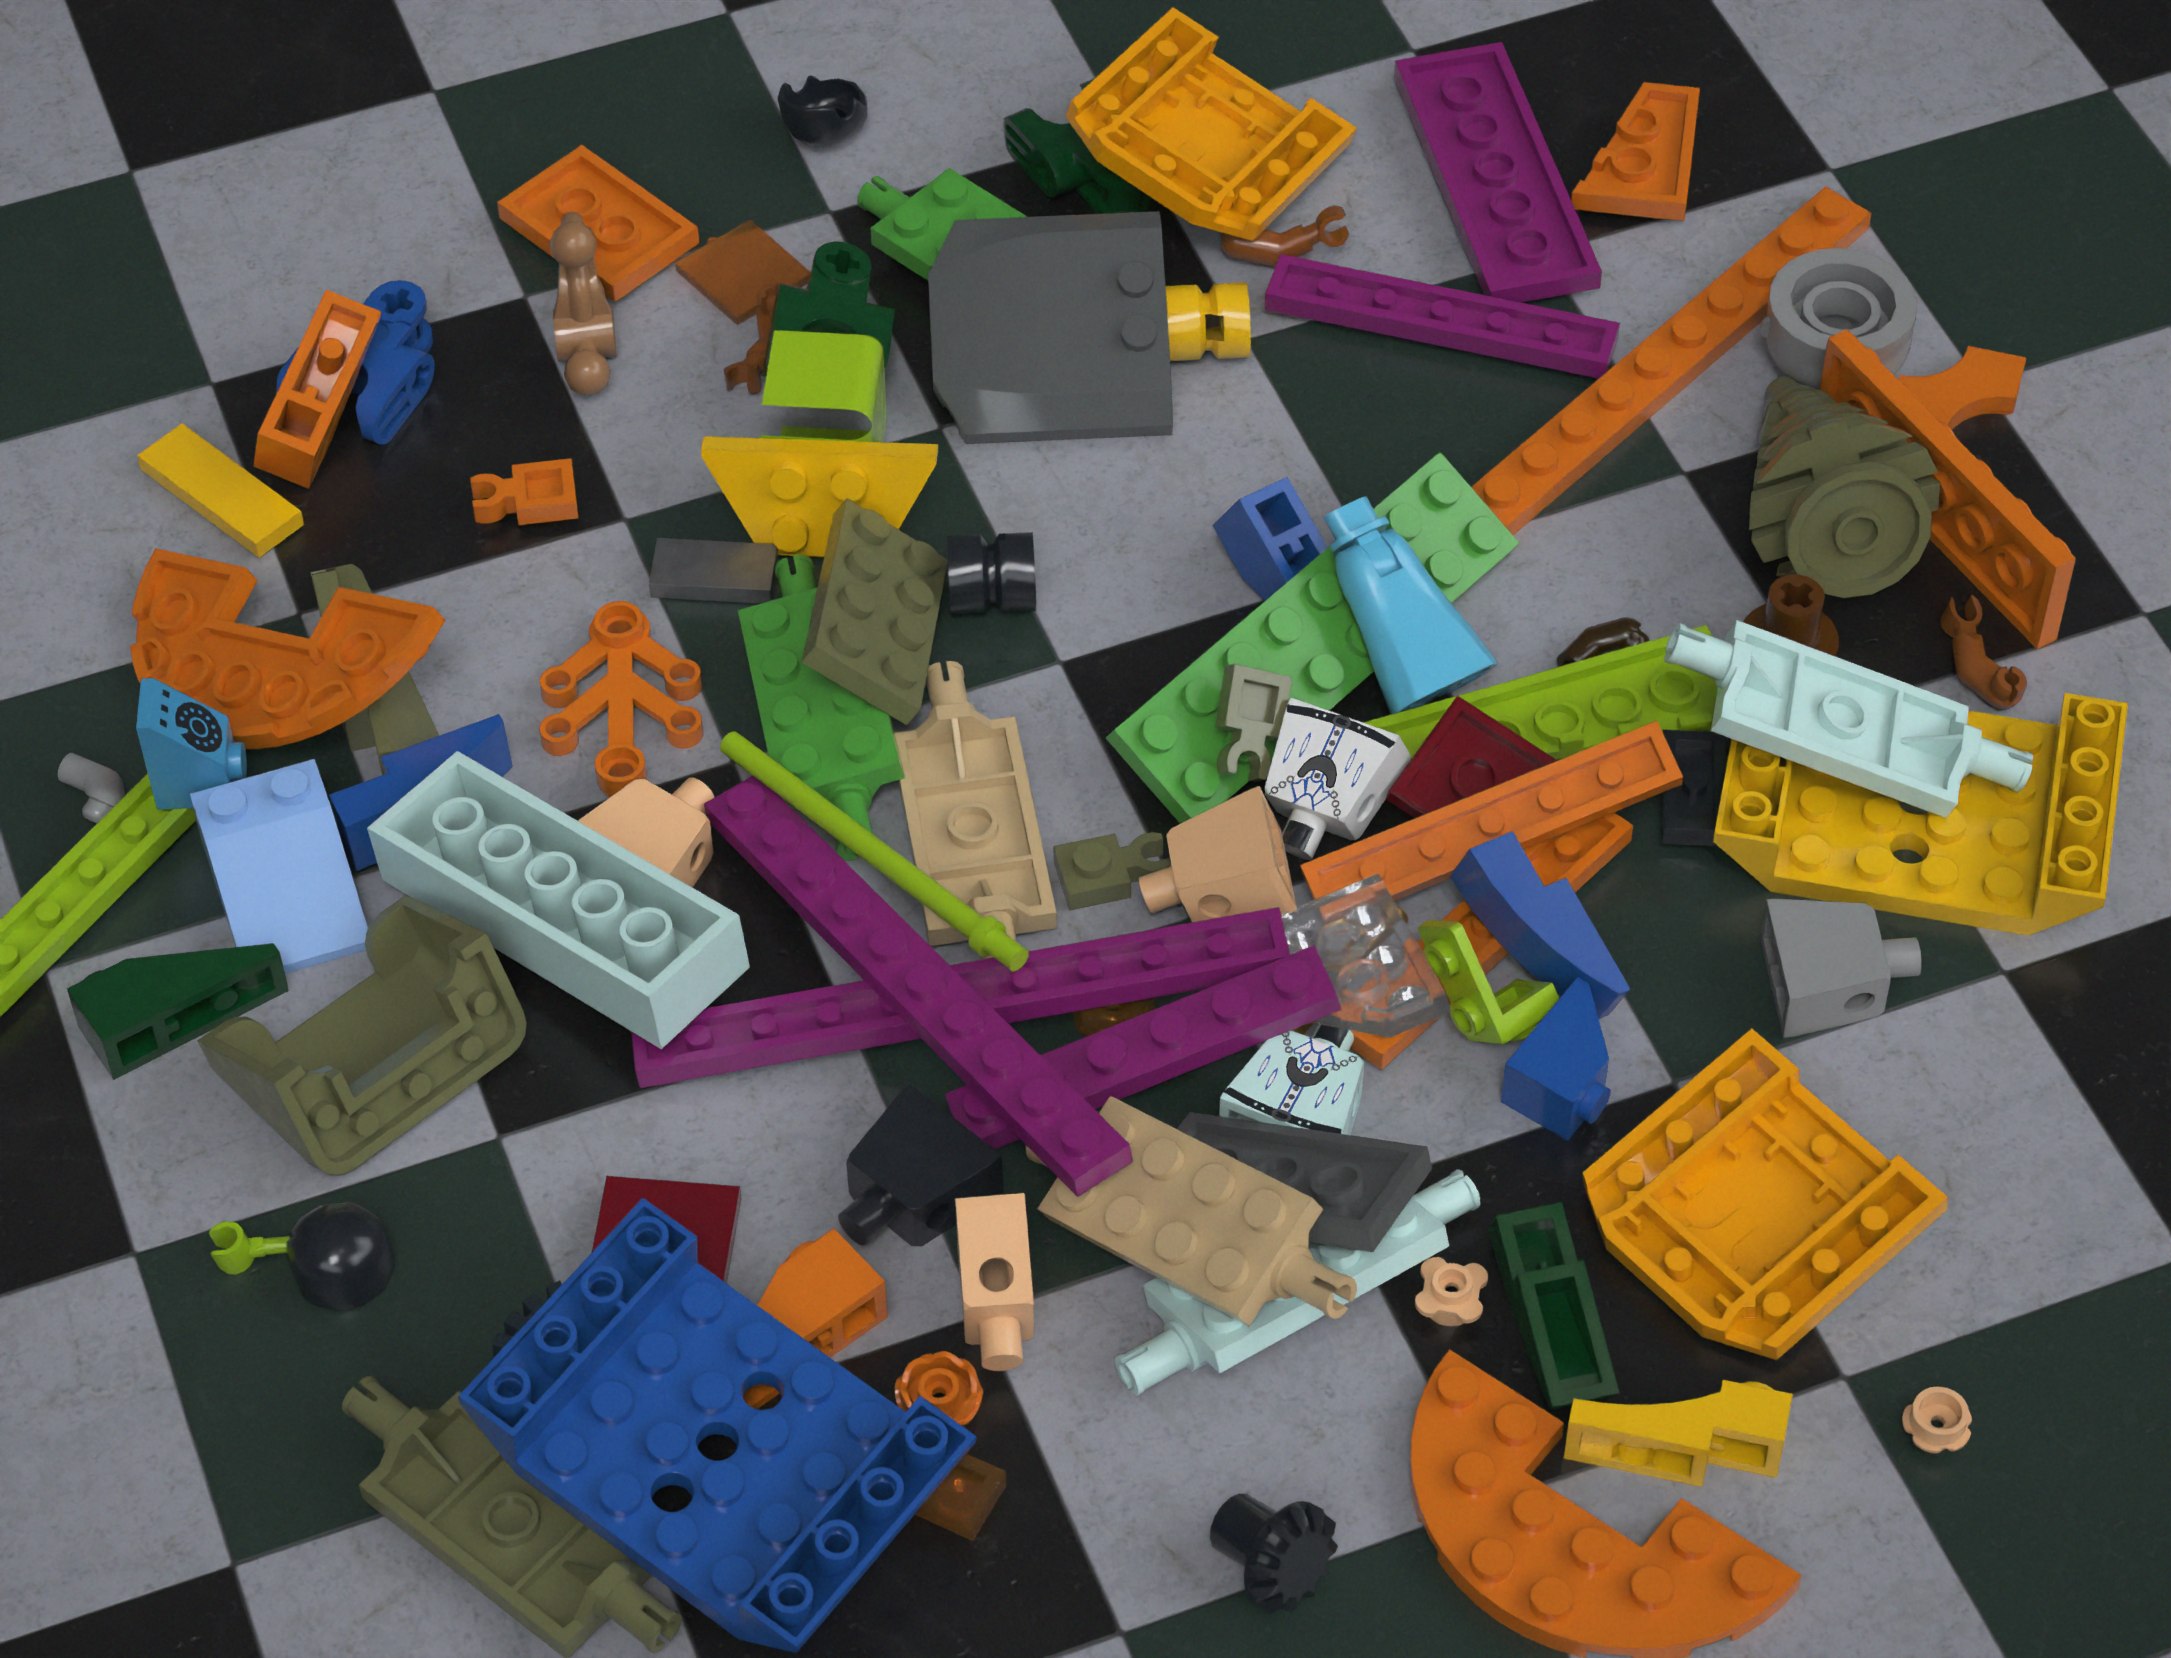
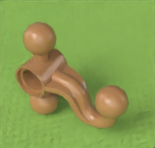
M571 211L563 215L561 224L553 232L550 241L551 252L559 263L557 298L555 308L553 309L555 344L558 362L567 361L564 376L570 389L581 395L592 396L601 392L608 385L611 369L605 357L617 356L612 305L608 304L605 298V290L596 269L594 259L597 249L596 238L591 228L584 224L583 217L579 213Z

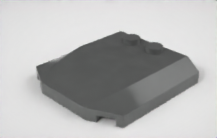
M1159 211L954 221L928 274L933 391L942 407H946L954 419L965 444L1172 435V383L1162 226Z

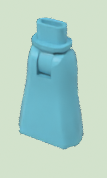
M1367 496L1337 508L1324 516L1335 538V541L1329 547L1336 556V573L1340 587L1363 636L1373 670L1391 715L1423 706L1437 696L1441 697L1471 683L1498 665L1494 656L1473 628L1434 582L1406 540L1393 528L1385 531L1390 525L1387 517L1378 519Z

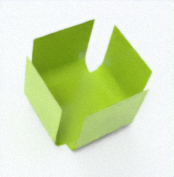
M774 330L762 405L855 410L865 414L870 419L872 427L870 431L782 426L781 436L760 435V438L884 442L887 404L882 343L877 338L869 335Z

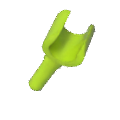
M223 1221L214 1225L210 1229L209 1235L216 1246L226 1249L212 1251L210 1255L222 1271L227 1274L237 1275L247 1270L255 1257L286 1253V1243L289 1240V1236L248 1238L238 1223Z

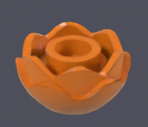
M941 1351L935 1354L922 1355L907 1365L903 1375L896 1380L895 1398L898 1407L906 1412L916 1399L921 1396L964 1427L974 1418L980 1408L983 1388L970 1362L958 1358L950 1352ZM936 1393H943L945 1395V1397L935 1398L933 1396Z

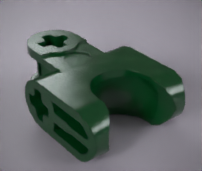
M1091 79L1085 83L1080 84L1081 90H1083L1094 79ZM1025 108L1004 117L1003 128L1007 151L1012 159L1048 197L1055 198L1075 189L1095 214L1150 212V196L1097 162L1070 123L1059 124L1044 120L1030 108Z
M834 241L825 243L817 249L814 255L810 282L806 289L782 283L779 284L771 316L762 376H767L774 330L873 336L883 345L884 370L886 374L895 310L894 308L867 303L871 261L864 251L847 242Z

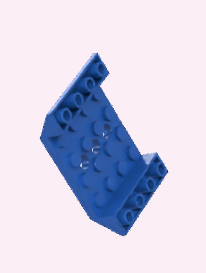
M644 1198L635 1205L458 1396L460 1405L518 1476L737 1639L794 1653L799 1651L976 1443L977 1437L921 1396L905 1412L697 1263V1236ZM765 1384L776 1388L780 1392L782 1399L773 1408L758 1410L750 1407L743 1400L742 1396L750 1387ZM721 1434L730 1437L737 1444L738 1448L731 1457L715 1461L704 1457L697 1447L707 1436ZM679 1485L685 1488L692 1495L693 1499L683 1510L667 1512L658 1508L653 1503L652 1497L662 1487Z

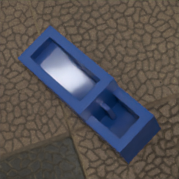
M499 714L382 756L381 762L384 775L329 795L342 844L356 871L377 863L367 827L456 751L501 777L512 768L505 726Z
M1513 831L1467 851L1450 877L1472 911L1495 939L1532 975L1542 982H1552L1557 994L1560 996L1565 993L1577 977L1585 980L1590 985L1598 1019L1609 1015L1631 989L1567 878L1544 887Z

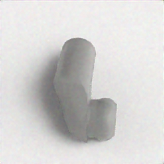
M75 753L67 754L59 766V781L77 788L89 796L88 801L83 806L82 814L84 818L92 822L98 823L126 795L122 778L108 767Z

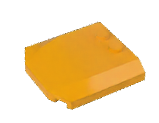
M1172 7L1071 100L1065 117L1097 162L1193 225L1254 241L1351 144L1357 127L1313 98H1310L1305 103L1302 111L1293 107L1214 55L1213 50L1219 37Z
M1752 1028L1583 1172V1186L1606 1250L1702 1337L1774 1360H1778L1947 1211L1948 1197L1899 1154L1892 1160L1887 1159L1800 1083V1069Z

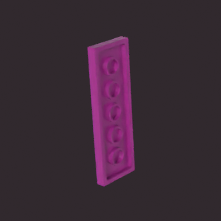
M1499 42L1395 60V81L1483 294L1521 303L1599 289L1601 287L1602 270L1503 43Z

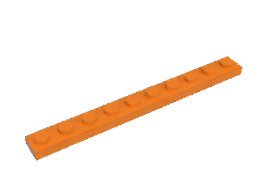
M1825 186L1471 488L1514 536L1763 321L1767 313L1771 283L1777 272L1784 265L1802 254L1819 249H1847L1869 230L1871 212Z

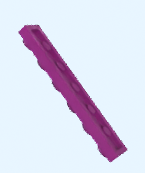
M1283 254L1279 256L1265 293V310L1594 378H1600L1609 370L1618 341L1620 327L1619 322Z
M1315 945L1040 1056L1094 1109L1104 1106L1110 1096L1118 1100L1342 1009ZM968 1085L945 1094L953 1118L993 1149H998L1020 1140Z

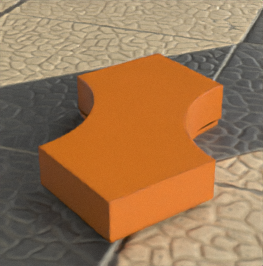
M1968 346L1960 361L1945 371L1926 376L1899 375L1898 380L1902 384L1908 385L1914 391L1918 400L1939 421L1946 423L1953 429L1961 422L1982 414L2010 415V413H2014L2026 357Z

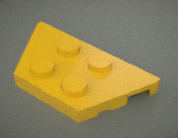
M704 436L701 445V457L754 543L774 544L778 548V555L793 556L802 554L812 557H824L833 514L846 498L864 509L877 512L888 524L899 530L936 466L938 444Z

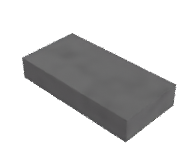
M657 538L649 580L650 597L759 604L772 601L776 578L775 566L779 559L778 548L774 544Z

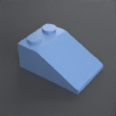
M315 759L190 794L201 841L235 947L274 943L280 952L285 974L366 950L365 939L368 926Z

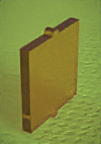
M752 220L746 221L719 238L710 237L707 240V245L675 263L676 271L737 326L756 315V308L758 306L756 295L762 286L771 283H777L779 286L782 283L802 288L810 282L811 272Z

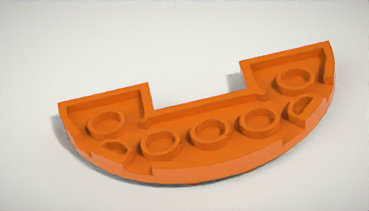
M155 548L142 574L132 607L131 615L138 621L136 643L130 645L132 663L140 683L141 679L155 678L228 716L234 742H244L245 749H262L299 742L321 734L366 709L390 690L417 661L426 655L430 644L446 620L432 606L338 587L310 638L236 623L235 620L258 581L246 567Z
M1450 1349L1432 1373L1417 1407L1411 1435L1409 1476L1412 1500L1418 1522L1423 1523L1428 1537L1438 1552V1562L1456 1586L1479 1608L1509 1629L1546 1647L1586 1658L1587 1651L1610 1655L1631 1656V1658H1685L1691 1656L1692 1649L1717 1642L1726 1637L1734 1641L1747 1634L1781 1609L1799 1589L1802 1576L1800 1573L1683 1498L1679 1500L1642 1547L1531 1476L1562 1438L1564 1422Z

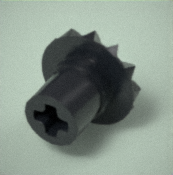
M1239 1493L1230 1497L1220 1507L1214 1516L1210 1529L1212 1546L1220 1553L1245 1567L1244 1585L1249 1598L1270 1613H1274L1278 1609L1292 1612L1298 1606L1302 1596L1313 1597L1315 1595V1584L1320 1576L1330 1574L1326 1568L1328 1558L1338 1548V1545L1332 1539L1336 1522L1328 1517L1322 1508L1308 1501L1294 1502L1279 1511H1275L1252 1496Z

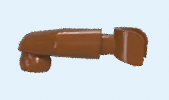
M1329 206L1318 215L1316 222L1304 228L1300 224L1283 233L1265 229L1254 241L1220 232L1221 247L1229 257L1236 260L1276 267L1280 254L1300 257L1313 251L1312 246L1319 242H1323L1331 247L1343 245L1349 236L1347 227L1343 226L1330 232L1325 231V227L1329 222L1343 219L1346 214L1340 206Z
M777 283L764 285L758 290L756 295L758 302L756 316L759 339L747 351V358L744 361L724 368L727 390H733L735 385L747 382V388L750 393H759L761 391L760 373L763 372L771 316L778 290Z
M1970 595L1965 604V616L1968 620L1966 621L1957 614L1954 599L1951 597L1943 611L1941 627L1945 633L1954 637L1952 639V648L1958 679L1997 709L2007 710L2015 707L2022 700L2027 687L2025 674L2014 666H2011L2008 671L2007 666L2001 667L1986 656L1983 637L1981 634H1977V627L1983 615L1979 600L1974 595Z

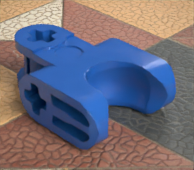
M403 280L389 281L378 286L363 303L382 313L351 393L359 394L356 403V413L361 437L382 445L392 440L430 388L435 370L434 359L432 355L427 353L433 344V333L430 324L423 318L427 311L425 293L418 285ZM297 349L283 365L277 376V392Z

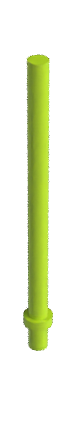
M732 731L723 738L720 744V751L966 936L969 939V947L982 957L991 955L1012 972L1018 971L1024 966L1029 956L1028 950L1006 934V926L994 916L984 918L738 732Z

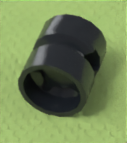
M1033 532L999 533L993 544H987L981 534L947 536L951 615L985 613L990 603H996L1002 612L1036 611Z

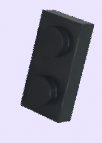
M1663 730V735L1683 775L1682 785L1661 793L1662 844L1718 846L1713 842L1727 767L1726 736L1707 731Z

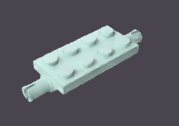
M1738 620L1735 621L1727 632L1725 641L1686 627L1682 623H1678L1675 626L1666 646V651L1668 652L1664 657L1665 662L1674 663L1715 678V684L1718 686L1711 727L1712 732L1945 818L1958 804L1960 783L1962 778L1966 777L1969 773L2006 786L2015 792H2020L2030 777L2032 771L2030 763L2033 761L2032 753L2022 752L1981 737V729L1967 724L1969 706Z
M1455 1170L1446 1178L1412 1196L1374 1252L1349 1250L1342 1247L1310 1242L1308 1243V1249L1313 1255V1260L1341 1274L1354 1278L1357 1283L1355 1298L1449 1247L1445 1224L1470 1210L1474 1211L1479 1208V1193L1475 1184L1467 1175L1464 1176L1461 1170ZM1156 1277L1143 1284L1148 1306L1162 1318L1165 1324L1164 1332L1124 1354L1121 1353L1115 1356L1114 1363L1117 1373L1126 1388H1131L1132 1394L1139 1396L1144 1390L1186 1367L1193 1372L1209 1363L1220 1374L1325 1316L1323 1311L1296 1297L1288 1299L1280 1297L1264 1303L1251 1325L1247 1326ZM1332 1293L1335 1295L1333 1300L1343 1305L1350 1302Z

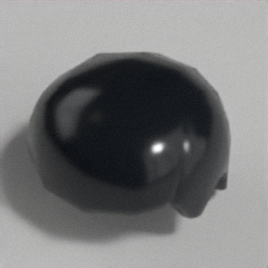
M810 75L807 77L803 88L798 92H794L791 85L787 83L782 84L777 97L783 122L795 139L812 147H827L847 140L863 126L868 116L867 97L855 82L840 78L820 81L818 78Z
M350 1201L320 1205L302 1216L289 1232V1240L286 1243L287 1261L303 1298L312 1305L335 1311L364 1306L385 1291L395 1269V1258L385 1226L375 1213Z

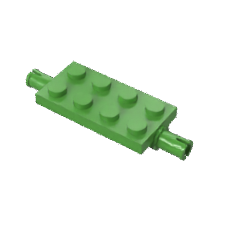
M950 168L911 197L886 183L880 176H874L871 178V183L877 187L866 182L860 189L857 198L860 208L882 219L871 227L872 245L928 280V274L955 220L1027 217Z
M802 554L793 555L796 568L795 575H791L789 562L786 557L778 561L775 566V575L779 581L782 598L738 610L768 756L873 834L868 809L872 804V797L881 785L905 778L892 719L889 714L801 662L818 587L814 575V564L810 557ZM784 800L793 810H797L794 806H792L790 803ZM835 838L836 852L842 859L846 861L858 860L856 853Z

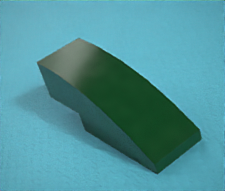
M1562 1202L1496 1215L1488 1229L1490 1240L1521 1340L1549 1409L1554 1410L1572 1406L1574 1398L1597 1401L1618 1396L1619 1389L1584 1260L1577 1261Z

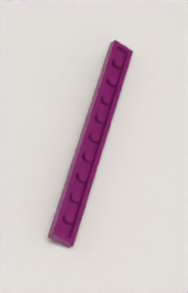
M751 776L704 803L706 816L710 820V824L1077 1197L1133 1162L1130 1144L778 794L757 778Z
M1276 907L1028 951L1029 956L1026 963L1015 972L1009 970L994 957L950 966L1007 1023L1209 988L1289 956L1290 952L1280 908ZM864 980L705 1008L662 1049L632 1032L635 1072L640 1088L921 1039Z

